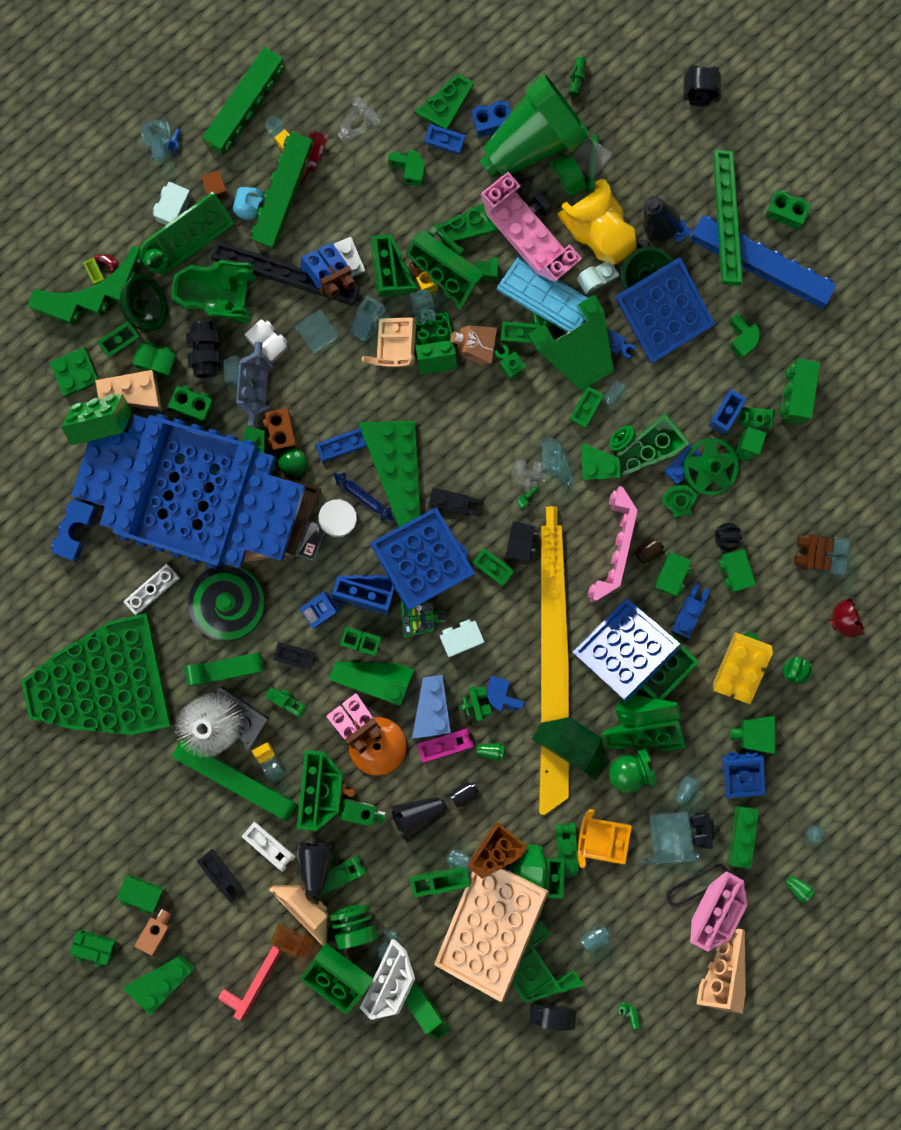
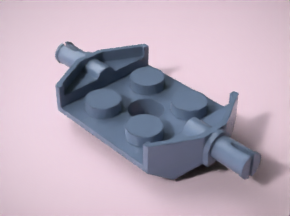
M255 342L254 353L242 358L239 365L236 403L240 409L249 414L248 426L256 427V415L271 408L270 405L265 404L269 368H274V365L262 354L263 342ZM250 380L252 381V387H251V388H250V386H249Z

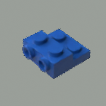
M749 750L743 755L729 752L727 756L722 757L726 798L765 795L764 758L761 753L755 750Z

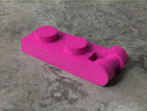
M469 728L417 744L422 762L424 763L474 747V743L469 737ZM462 737L463 744L458 745L456 738Z

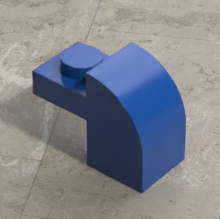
M490 676L487 698L492 707L501 711L503 704L507 705L506 709L517 712L518 708L522 709L524 701L506 696L510 681Z

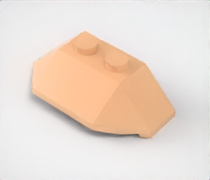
M274 885L269 889L322 946L328 943V913L326 912L328 908L321 901L317 902L313 896L304 895L305 890H303L301 885Z

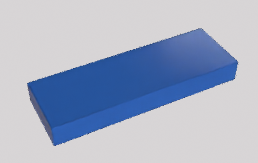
M359 428L315 444L322 463L367 447Z

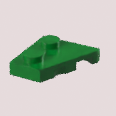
M581 444L583 481L622 479L620 458L589 445Z

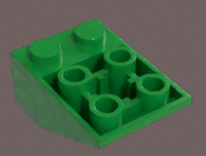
M448 312L411 317L416 319L415 349L420 375L457 369L454 343L451 342L452 332Z

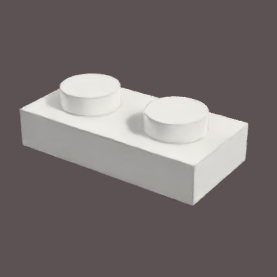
M351 237L334 243V246L347 265L352 269V278L366 273Z

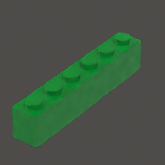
M265 46L263 47L202 136L205 145L221 155L231 150L236 136L239 137L242 134L245 123L252 119L256 107L263 103L264 95L267 91L272 90L277 76L283 74L285 65L282 57Z
M292 131L289 136H286L283 144L285 149L283 154L280 153L277 159L278 168L276 172L272 173L270 179L271 187L266 190L264 195V206L260 207L257 218H259L257 225H254L250 235L254 242L276 249L315 144L312 139Z

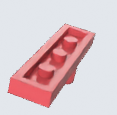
M279 945L272 947L243 1000L225 989L221 992L218 1000L236 1011L233 1017L240 1021L246 1018L284 948Z

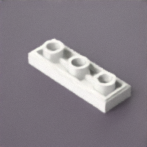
M165 564L123 602L135 616L139 615L176 583L180 577L168 564ZM153 586L154 591L149 593V588Z

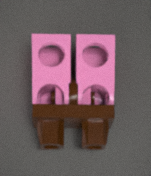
M355 693L343 703L345 709L354 719L353 721L341 706L328 714L327 718L348 745L362 754L368 748L364 742L366 739L371 737L374 742H377L383 738V735L380 731L381 727L369 712L362 699Z

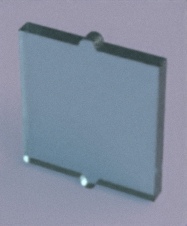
M321 309L310 316H306V319L295 325V328L313 353L324 346L327 347L328 343L339 336Z

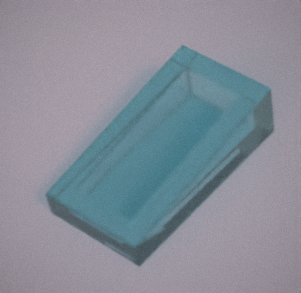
M616 380L602 399L612 406L626 386Z

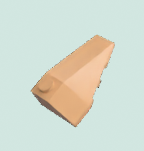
M735 929L731 939L716 948L717 954L713 962L710 961L708 965L710 969L705 979L702 978L697 1004L722 1011L743 1014L746 995L745 930Z

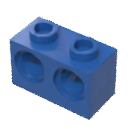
M496 101L490 106L485 107L482 105L472 110L471 118L477 138L494 134L511 113L508 101ZM498 113H503L505 117L499 118L496 115ZM486 118L488 121L481 123L479 119Z

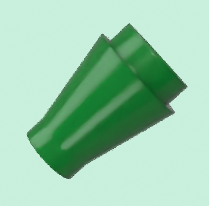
M501 743L478 744L477 756L497 762L499 760L504 761L506 745H501Z
M793 875L785 882L796 898L804 903L815 893L812 890V886L795 878Z

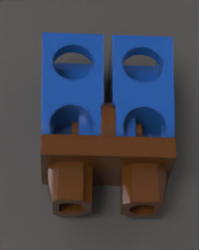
M332 242L319 248L318 251L315 250L301 257V270L311 277L321 294L327 293L333 298L340 292L338 286L342 285L345 290L354 287L355 281L351 276L352 269L347 265Z

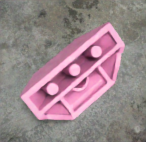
M726 871L708 886L692 918L690 939L692 944L709 952L712 948L718 947L731 939L748 905L744 880Z

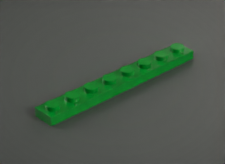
M714 150L713 168L721 285L740 286L742 284L733 151Z

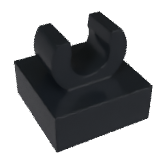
M513 174L512 177L520 185L516 193L521 198L526 199L531 179Z
M540 191L533 196V204L530 206V209L535 215L541 212L545 216L550 212L551 204Z

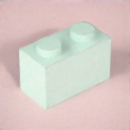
M168 182L167 186H164L161 191L159 203H156L153 208V216L156 221L167 225L184 213L192 198L190 191Z
M468 619L459 623L461 626L453 630V627L442 631L443 634L440 635V639L448 658L484 643L476 621L471 622Z

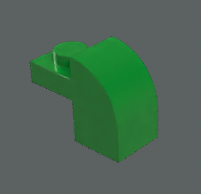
M409 149L408 156L402 152H389L388 166L405 169L403 176L404 184L422 187L424 179V162L422 157L412 149Z
M563 154L549 162L550 169L559 177L562 189L570 197L587 188L582 172L572 156L568 157L566 154Z
M737 313L728 323L739 336L729 344V348L741 360L757 345L759 329L755 323L748 327L747 320Z

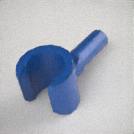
M176 129L172 140L167 142V153L170 149L175 150L174 155L178 153L177 139L180 129Z

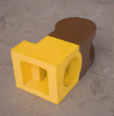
M413 261L410 262L412 273L419 285L422 296L425 297L438 291V284H434L430 280V275L426 271H422Z

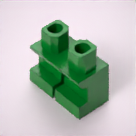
M345 626L340 646L376 656L381 637Z

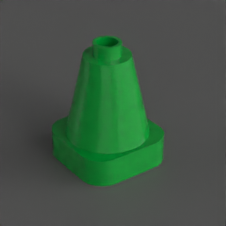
M543 72L526 86L525 96L485 144L483 149L486 155L480 159V162L492 178L499 173L504 175L509 172L513 175L567 148L571 153L590 139V135L566 99L547 74Z

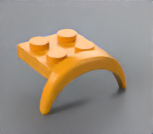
M588 810L583 818L578 840L577 856L579 866L581 868L586 867L585 857L625 864L632 825L594 819L592 817L595 810Z

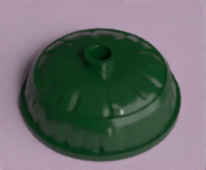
M643 247L635 250L628 256L622 268L621 280L624 290L643 280L641 277L642 272H645L646 277L673 262V259L667 252L657 247Z
M140 274L131 277L123 286L120 294V307L124 317L137 329L145 331L160 329L165 324L168 314L167 301L163 290L154 279L147 275Z

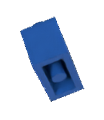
M730 389L708 426L725 435L747 398Z

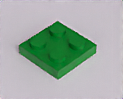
M85 347L49 362L64 397L96 385L95 380H99Z

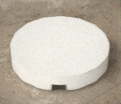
M340 499L326 502L321 507L318 515L322 531L332 537L348 535L354 529L357 521L353 506Z

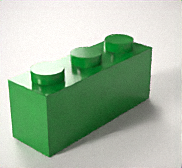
M735 806L727 864L751 869L759 810Z

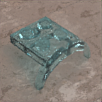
M689 812L649 815L654 856L643 858L642 864L650 865L700 860V854L694 853Z

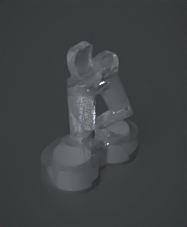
M358 95L352 100L355 110L349 113L340 125L342 129L338 132V136L342 142H346L349 137L354 139L366 133L368 123L377 128L383 122L381 117ZM359 114L364 117L362 127L352 129L350 126L353 120Z

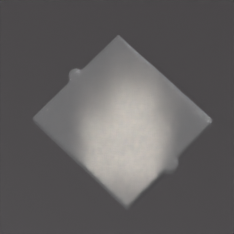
M590 138L576 149L572 157L580 170L594 179L601 169L605 168V164L613 154Z

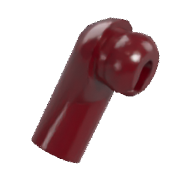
M93 255L96 263L106 264L109 266L110 272L118 269L119 262L112 255Z

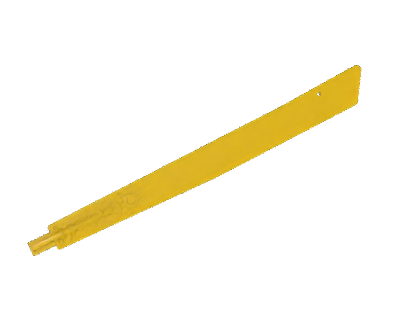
M554 506L546 507V526L541 527V723L569 717V662L562 526L557 525V507ZM541 746L539 813L545 815L569 797V763Z

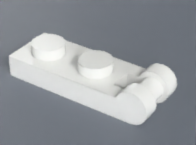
M256 821L242 835L243 839L282 872L287 868L286 865L296 858L290 850ZM279 852L284 855L281 860L276 858Z

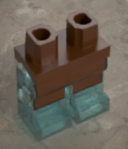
M816 534L797 537L796 547L805 548L804 555L795 554L793 564L802 567V570L838 577L844 576L847 566V558L844 557L848 556L850 539Z

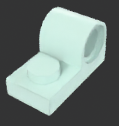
M604 262L595 268L592 266L581 272L577 277V281L584 293L588 295L619 278V274L612 263Z

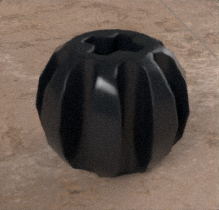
M729 522L718 526L715 532L717 546L723 551L737 549L742 542L740 527Z

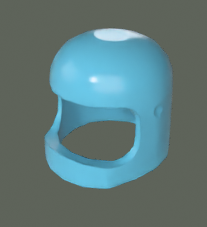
M250 187L238 188L233 205L234 213L245 220L256 219L259 205L265 201V192ZM253 193L259 197H251L248 194Z

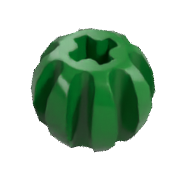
M791 657L783 666L784 677L790 682L804 684L812 676V665L803 658Z

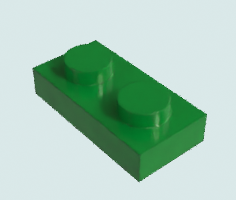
M502 321L501 341L531 343L527 334L539 328L540 324Z
M587 386L569 420L585 429L604 395Z
M483 548L472 563L502 587L514 572L513 569L485 548Z

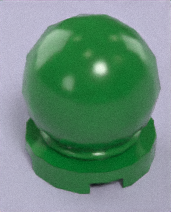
M646 749L638 750L636 757L624 755L613 761L609 767L608 776L611 785L617 791L624 794L635 793L641 790L644 784H647L649 788L657 785L655 772H650L648 762H651Z

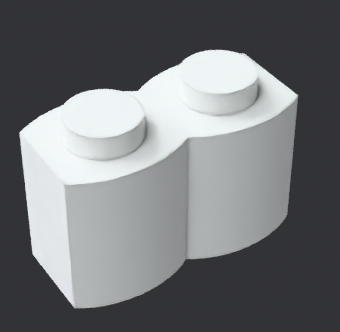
M261 319L245 333V337L254 347L255 342H263L262 354L273 364L288 350L286 345L288 342L281 334L277 336L273 332L275 328L270 322H264Z

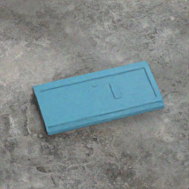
M520 256L515 260L496 289L567 333L584 322L576 305L588 298L559 280L554 282L536 274Z

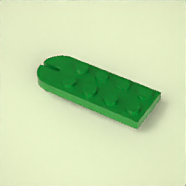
M211 192L146 239L140 247V259L152 273H167L235 223L215 193Z

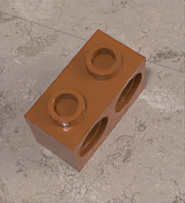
M288 408L265 413L266 419H263L265 430H269L270 437H267L269 449L273 448V451L277 453L285 449L297 448ZM275 418L282 419V423L279 426L272 425ZM279 436L286 437V441L283 444H277L276 440Z

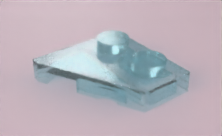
M549 436L542 438V473L563 483L570 484L573 482V478L561 442Z

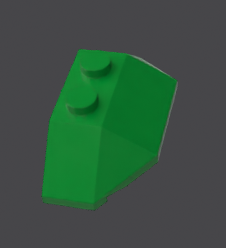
M305 750L297 829L317 831L340 811L343 772L325 752Z
M527 844L526 846L528 847L521 858L510 864L509 871L545 889L546 864L542 853L543 848L539 845Z

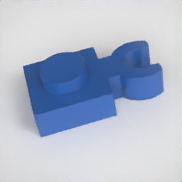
M609 329L608 338L611 353L616 356L618 352H621L625 359H630L631 355L627 354L626 350L631 349L634 351L636 347L633 344H625V337Z

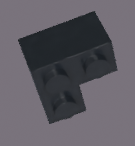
M513 521L505 561L527 565L529 561H532L535 548H532V543H536L538 532L535 531L536 526Z

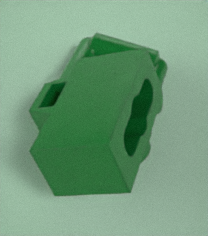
M270 687L265 695V698L294 714L296 717H301L307 709L306 705L292 698L293 693L284 688L282 691Z

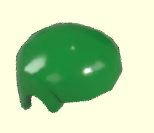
M289 448L280 453L278 465L286 477L295 479L306 473L308 460L301 450Z

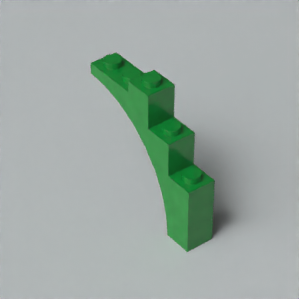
M133 245L118 269L98 284L80 291L68 293H53L34 289L27 306L36 313L72 326L75 325V322L79 321L81 309L102 317L103 313L108 310V300L120 304V294L123 286L131 277L137 275L138 265L141 266L143 263L140 259V248Z

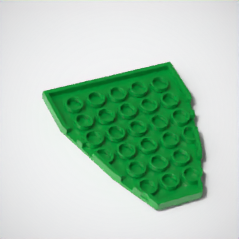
M147 613L105 623L99 629L90 632L87 636L55 653L42 666L40 665L32 674L21 680L28 718L68 729L136 735L171 727Z

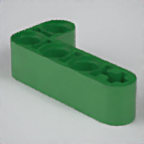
M261 652L204 664L198 663L184 666L187 686H198L265 671Z

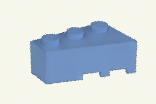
M442 675L424 677L422 680L412 739L451 733Z

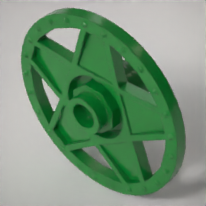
M707 438L698 441L689 449L684 460V474L688 484L695 491L704 495H718L725 492L733 485L738 474L739 464L735 451L728 443L720 439ZM715 443L724 446L729 453L718 454ZM704 444L702 456L691 457L694 451ZM733 463V473L729 480L725 469ZM689 468L698 472L695 484L690 477ZM712 482L721 487L719 490L705 491Z

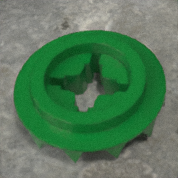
M630 425L619 428L612 435L609 447L616 453L619 451L623 452L625 448H629V445L634 442L636 430Z

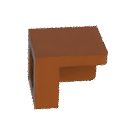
M218 170L201 176L207 194L214 192L219 200L229 197Z

